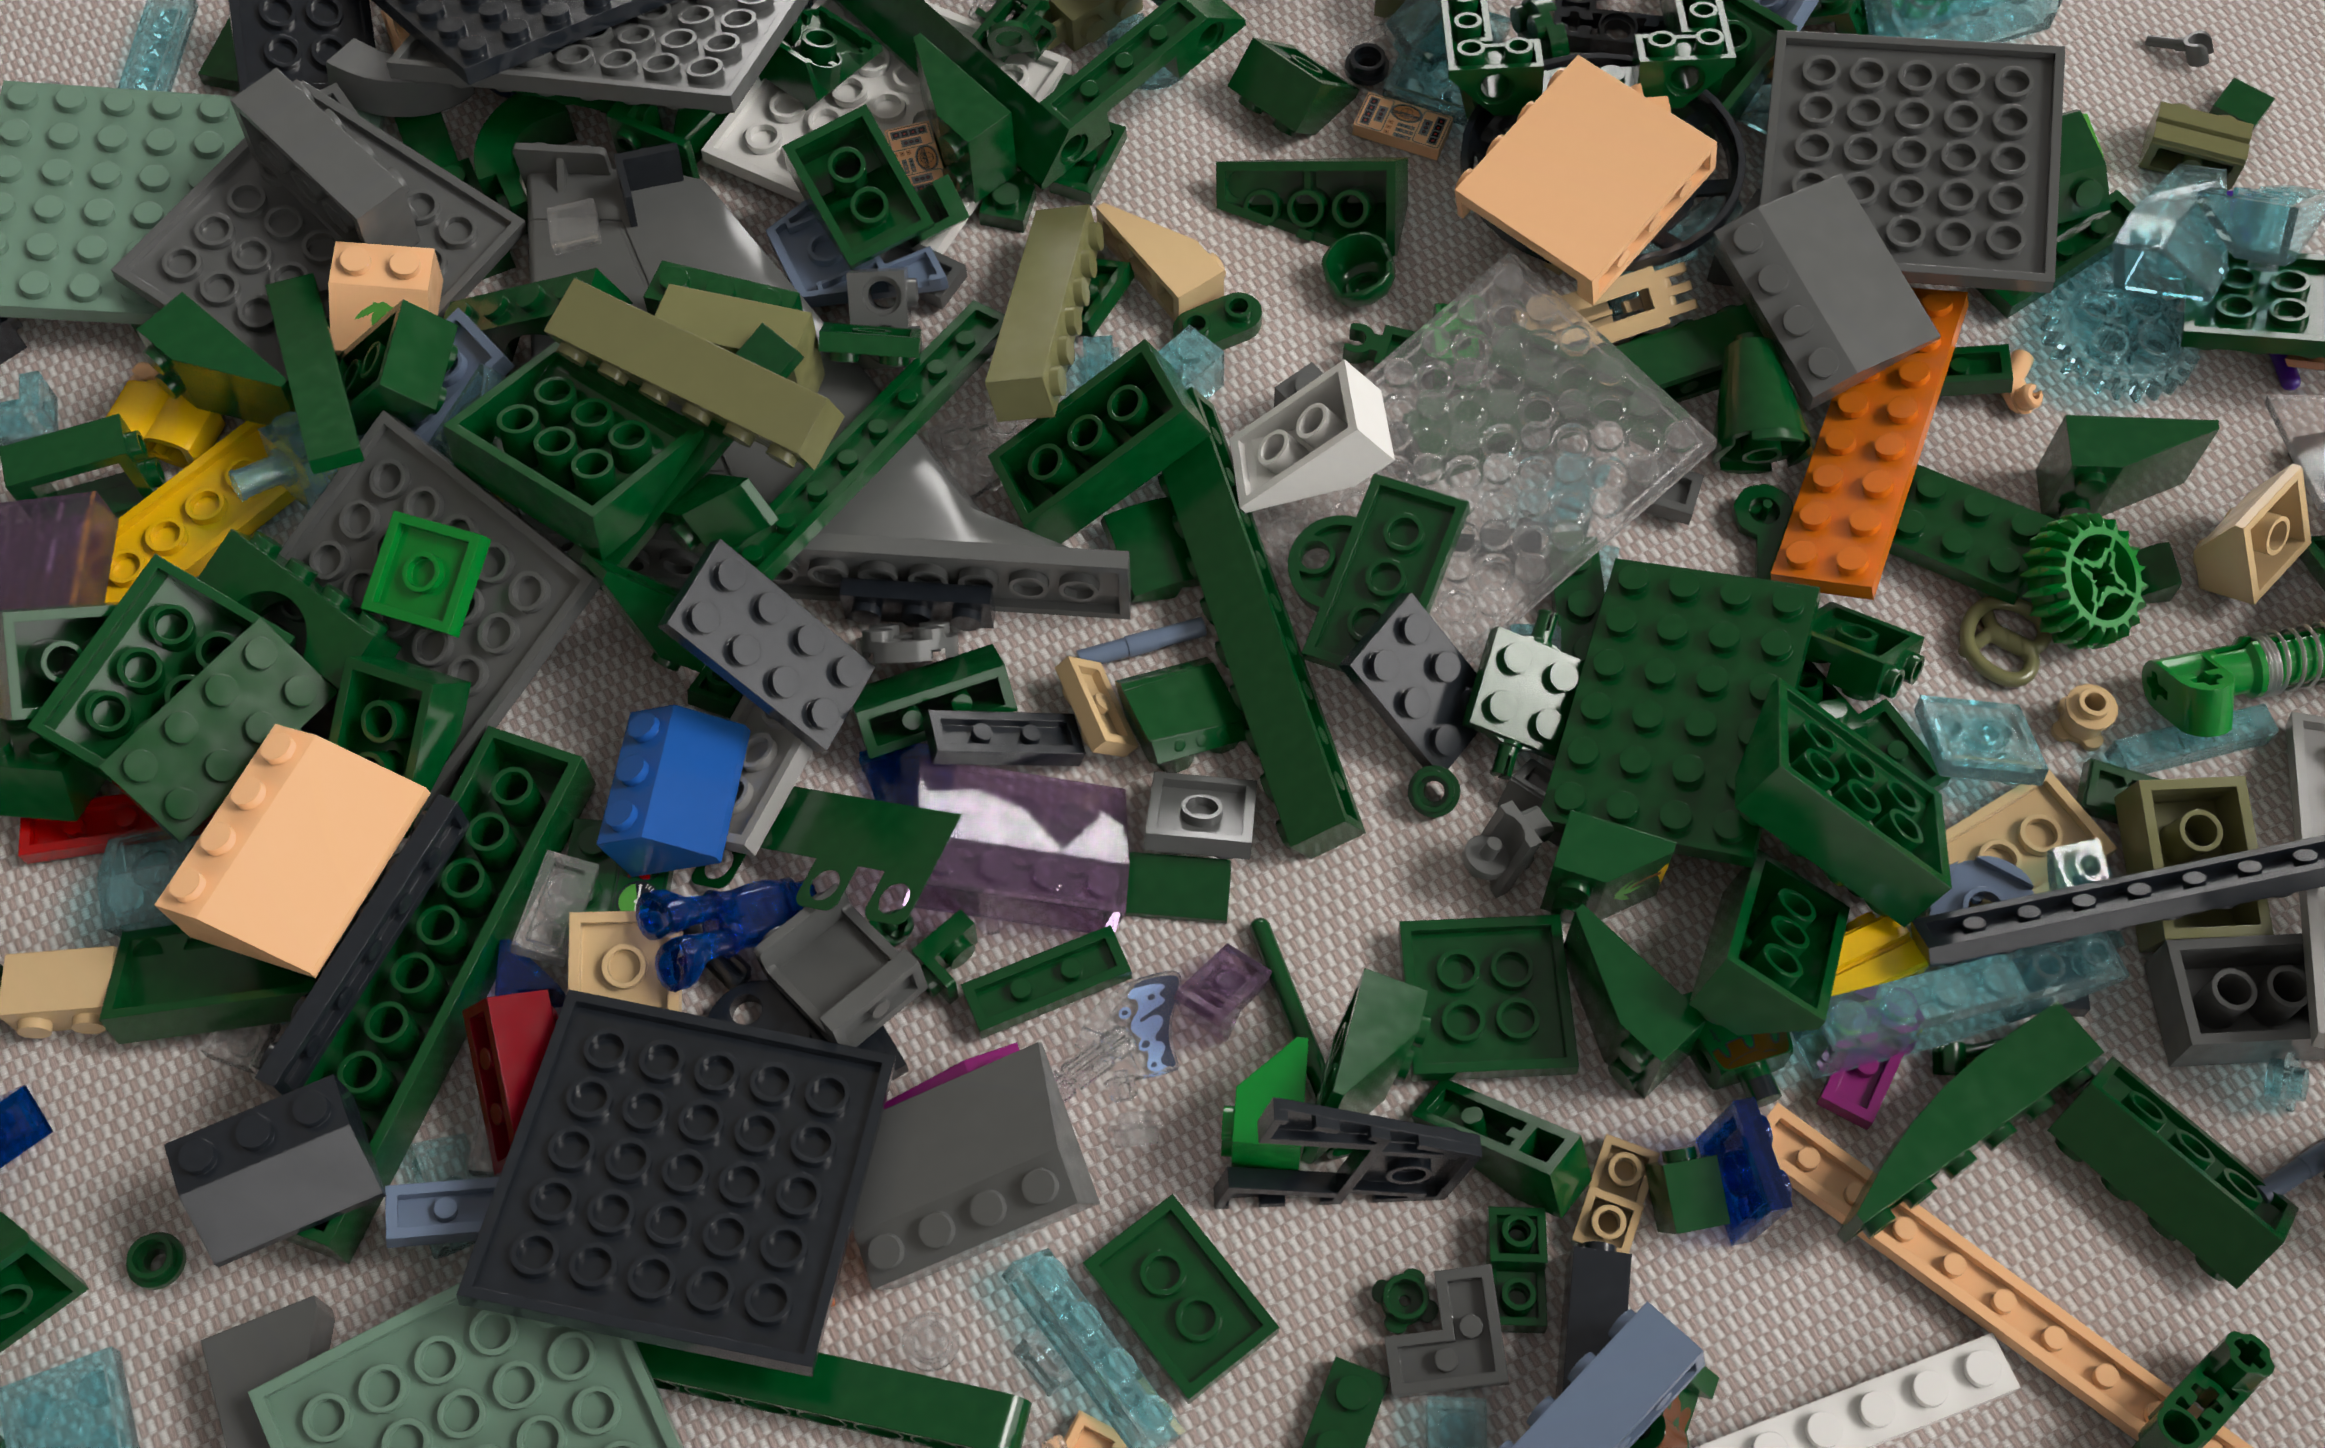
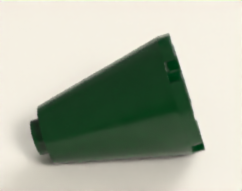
M1759 332L1739 334L1734 338V342L1725 347L1711 447L1712 463L1715 465L1719 461L1720 470L1735 474L1772 472L1771 463L1787 459V468L1797 465L1808 458L1813 451L1812 440L1773 340L1763 337V334Z

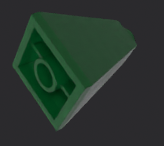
M0 1211L1 1353L85 1293L89 1288L82 1278Z

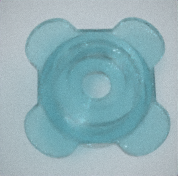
M2287 1053L2285 1059L2272 1057L2269 1060L2265 1075L2264 1095L2267 1102L2279 1103L2280 1107L2286 1108V1112L2293 1113L2296 1101L2304 1102L2307 1097L2309 1070L2308 1068H2301V1059L2295 1058L2294 1053Z

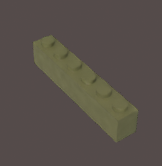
M1090 204L1042 209L1035 212L985 380L998 422L1055 417L1060 396L1066 394L1068 365H1073L1074 342L1076 336L1082 333L1081 315L1083 307L1089 305V284L1091 278H1095L1097 275L1096 258L1098 251L1104 248L1103 228L1100 222H1094Z
M576 278L572 280L544 329L551 338L560 344L556 352L567 360L581 367H584L588 360L599 366L597 370L599 374L620 386L625 387L628 380L640 385L641 387L638 392L651 401L664 407L667 406L669 401H673L683 406L680 412L692 421L708 427L710 422L714 421L725 427L723 433L730 439L748 448L755 441L768 448L765 453L769 457L792 469L798 462L815 470L845 417L827 397Z

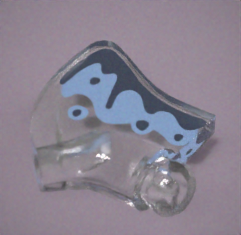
M1174 970L1144 976L1117 988L1093 1008L1080 1031L1074 1047L1095 1058L1103 1084L1109 1087V1098L1116 1103L1128 1102L1137 1096L1138 1087L1135 1081L1164 1075L1179 1069L1172 1041V1020L1180 992L1181 976Z

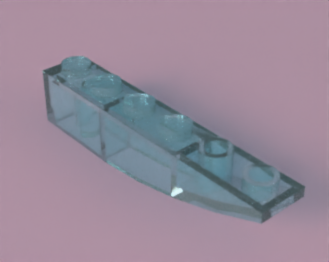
M2104 931L2075 937L2067 942H2050L2018 949L2012 953L1998 954L1831 996L1826 1022L1820 1029L1791 1031L1814 1080L1856 1069L1873 1062L1887 1061L1890 1057L1904 1054V1056L2016 1022L2040 1013L2057 1000L2063 1005L2125 981L2130 974L2109 935Z

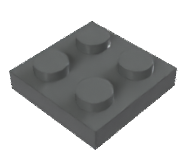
M1154 771L1145 828L1144 850L1158 851L1170 855L1192 854L1214 856L1219 859L1236 858L1250 860L1257 780Z

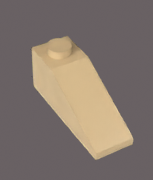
M1104 202L1096 207L1097 222H1100L1103 228L1104 244L1120 261L1131 263L1135 278L1174 321L1183 312L1224 296L1225 267L1216 254H1209L1197 240Z

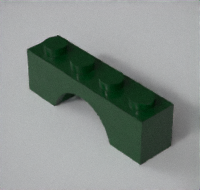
M593 268L450 302L444 314V319H447L459 307L512 362L520 336L531 334L549 336L544 329L574 278L632 305L633 302L601 271Z
M231 529L197 578L261 617L280 605L294 602L304 617L307 630V642L303 659L338 689L346 656L387 655L395 658L402 646L386 635L390 628L386 623L366 611H362L359 615L350 608L354 601L350 596L330 584L322 587L314 581L318 575L314 569L293 557L289 561L279 554L283 546L262 532L255 531L251 537Z

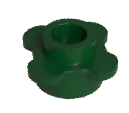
M1409 1268L1403 1274L1396 1275L1389 1281L1381 1279L1373 1285L1372 1299L1379 1303L1386 1316L1384 1327L1388 1332L1400 1335L1406 1331L1409 1325L1419 1321L1431 1323L1436 1318L1438 1306L1435 1301L1429 1299V1292L1425 1285V1276L1421 1271ZM1403 1296L1408 1297L1410 1304L1402 1306L1399 1303V1299Z

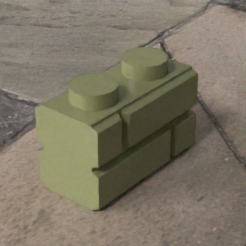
M2161 101L2147 127L2138 167L2231 190L2247 161L2254 124L2239 121L2230 115H2215L2191 109L2185 104H2171Z

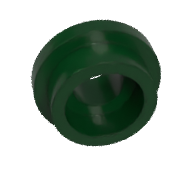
M1431 765L1421 768L1412 776L1408 785V797L1411 805L1417 812L1427 817L1447 815L1456 807L1460 799L1461 789L1457 777L1449 769L1442 766ZM1432 781H1437L1444 787L1442 799L1436 802L1430 801L1425 795V788Z
M155 1232L142 1236L132 1244L128 1251L126 1259L127 1273L135 1284L144 1289L158 1290L165 1288L176 1281L183 1272L186 1264V1250L181 1241L169 1233ZM160 1254H166L163 1265L156 1271H151L153 1259Z

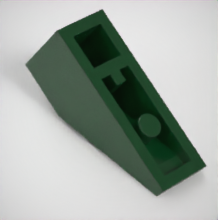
M585 551L580 561L588 572L596 578L601 589L635 634L654 651L651 658L672 671H678L683 666L701 673L705 664L657 627L666 613L665 609L673 602L680 589L608 560H600Z
M1439 1081L1411 1114L1414 1123L1435 1127H1452L1462 1132L1480 1135L1482 1158L1475 1164L1474 1168L1513 1198L1535 1208H1545L1546 1213L1562 1219L1592 1180L1580 1134L1453 1081Z

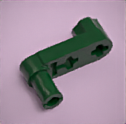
M2237 1331L2227 1334L2148 1416L2149 1421L2141 1428L2138 1434L2139 1440L2131 1448H2203L2247 1398L2273 1373L2275 1365L2270 1357V1349L2253 1334H2242ZM2194 1402L2204 1409L2197 1419L2187 1411Z

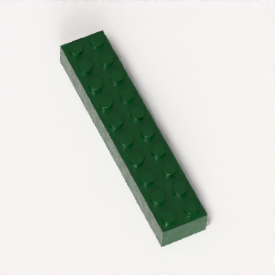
M491 726L487 727L449 797L458 802L471 825L304 1084L306 1086L334 1074L354 1095L384 1190L385 1186L390 1185L467 1037L462 1010L488 996L572 833L574 819L580 817L596 786L593 776L584 758ZM383 1198L285 1240L350 1264Z

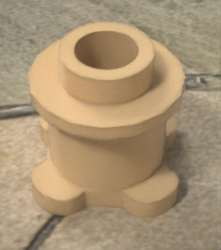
M2083 684L2076 686L2057 704V710L2060 714L2058 721L2051 727V734L2059 742L2071 741L2080 744L2086 751L2098 750L2104 742L2101 731L2110 727L2118 716V705L2115 698L2108 690L2098 685Z

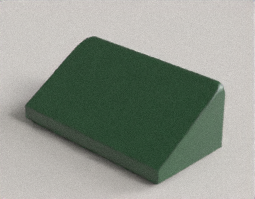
M1127 852L1125 856L1121 915L1227 924L1232 862L1227 859Z

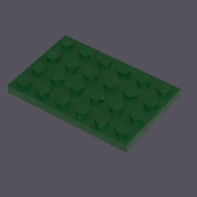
M1615 558L1541 807V811L1553 825L1554 832L1564 833L1570 810H1574L1677 842L1674 854L1753 868L1763 827L1749 824L1735 808V775L1771 684L1780 677L1798 690L1820 602V587Z

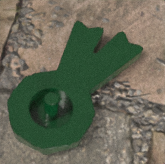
M1769 484L1753 485L1744 488L1735 500L1732 509V516L1738 526L1739 533L1756 541L1755 578L1771 580V571L1794 508L1792 500L1787 493Z

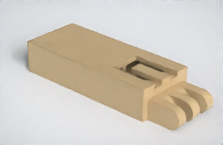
M1681 262L1654 271L1653 266H1649L1619 276L1594 305L1579 297L1577 291L1517 310L1511 313L1510 316L1513 324L1575 355H1579L1670 324L1669 318L1699 308L1696 299H1688L1677 304L1676 295L1693 290L1690 280L1673 286L1669 277H1676L1687 271L1685 262ZM1638 291L1639 297L1623 301L1620 304L1624 314L1642 308L1644 312L1613 322L1612 309H1609L1607 301Z

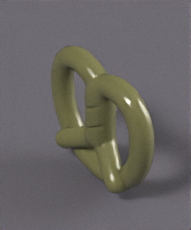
M1987 596L1976 601L1965 613L1959 629L1960 647L1958 653L1961 657L1966 658L1968 663L1978 673L1990 681L2006 687H2021L2027 685L2037 675L2040 665L2039 654L2045 651L2051 643L2052 633L2040 632L2041 618L2029 616L2033 607L2032 603L2018 598L2015 605H2012L1993 596ZM1994 610L2011 611L2030 620L2037 630L2034 640H2030L2001 626L1997 622ZM1981 619L1984 630L1975 635L1977 624ZM1989 643L1995 644L2022 658L2024 662L2023 667L2018 672L2003 670L1987 660L1980 652V649Z

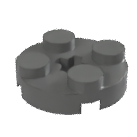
M946 621L919 623V627L914 628L913 632H900L899 624L870 625L869 630L862 631V637L855 639L856 651L865 659H868L871 653H873L874 663L931 661L932 652L941 651L943 648H945L946 658L959 655L958 633L950 632V623Z

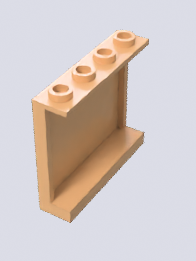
M1577 55L1566 68L1562 67L1554 73L1547 89L1535 102L1530 101L1522 108L1516 123L1505 135H1498L1491 142L1486 156L1474 169H1467L1460 176L1455 186L1457 214L1464 218L1471 210L1576 279L1578 296L1594 305L1716 169L1717 141Z

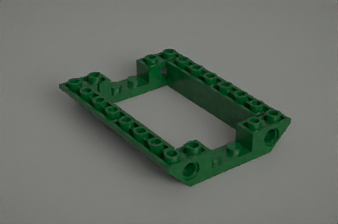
M833 0L918 78L913 37L921 33L1004 105L1012 115L1017 168L1042 190L1046 189L1112 135L1107 112L1156 72L1165 67L1174 76L1181 79L1246 26V20L1223 0H1152L1159 7L1039 103L924 0Z
M1440 0L1448 78L1492 115H1519L1522 108L1528 102H1535L1547 89L1551 77L1558 69L1562 68L1544 70L1540 39L1514 37L1505 43H1493L1487 0ZM1660 0L1666 31H1655L1651 34H1635L1632 66L1606 65L1600 69L1629 87L1641 83L1645 97L1668 96L1671 108H1683L1736 64V54L1722 0Z

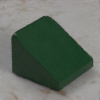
M2169 542L2157 543L2139 549L2136 555L2139 565L2147 566L2141 571V578L2149 586L2141 592V597L2146 604L2170 602L2182 584L2171 544Z

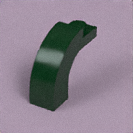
M516 93L504 101L488 117L475 143L474 167L484 195L524 219L526 227L527 196L522 187V176L512 152L514 143L542 142L565 145L577 140L568 110L564 104L558 101L535 96H522Z

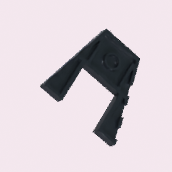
M1273 1097L1257 1121L1259 1143L1354 1150L1336 1173L1227 1166L1213 1187L1214 1209H1229L1230 1198L1258 1197L1259 1207H1283L1286 1204L1285 1196L1319 1197V1205L1341 1204L1349 1193L1372 1195L1373 1203L1445 1200L1482 1158L1480 1135L1462 1132L1452 1127L1429 1126Z

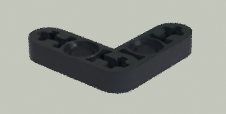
M1555 0L1557 10L1554 11L1553 22L1554 25L1563 22L1570 52L1610 53L1633 56L1635 34H1651L1655 31H1666L1663 16L1596 9V0ZM1569 27H1575L1576 31H1570L1568 29ZM1592 28L1597 29L1596 34H1591ZM1617 28L1626 32L1628 36L1623 39H1614L1605 32L1609 29Z

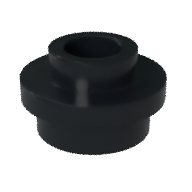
M1362 43L1355 46L1348 54L1344 69L1346 76L1352 82L1362 86H1372L1382 82L1387 77L1389 60L1380 46L1373 43Z

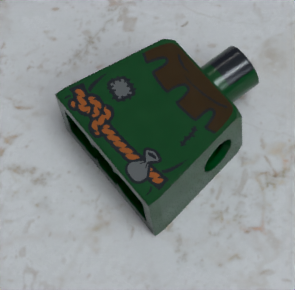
M1692 992L1683 994L1690 1001ZM1706 1021L1689 1056L1710 1088L1718 1090L1740 1083L1750 1108L1755 1109L1769 1105L1782 1097L1772 1072L1778 1071L1786 1065L1793 1054V1043L1790 1032L1737 1036L1722 1025H1715Z

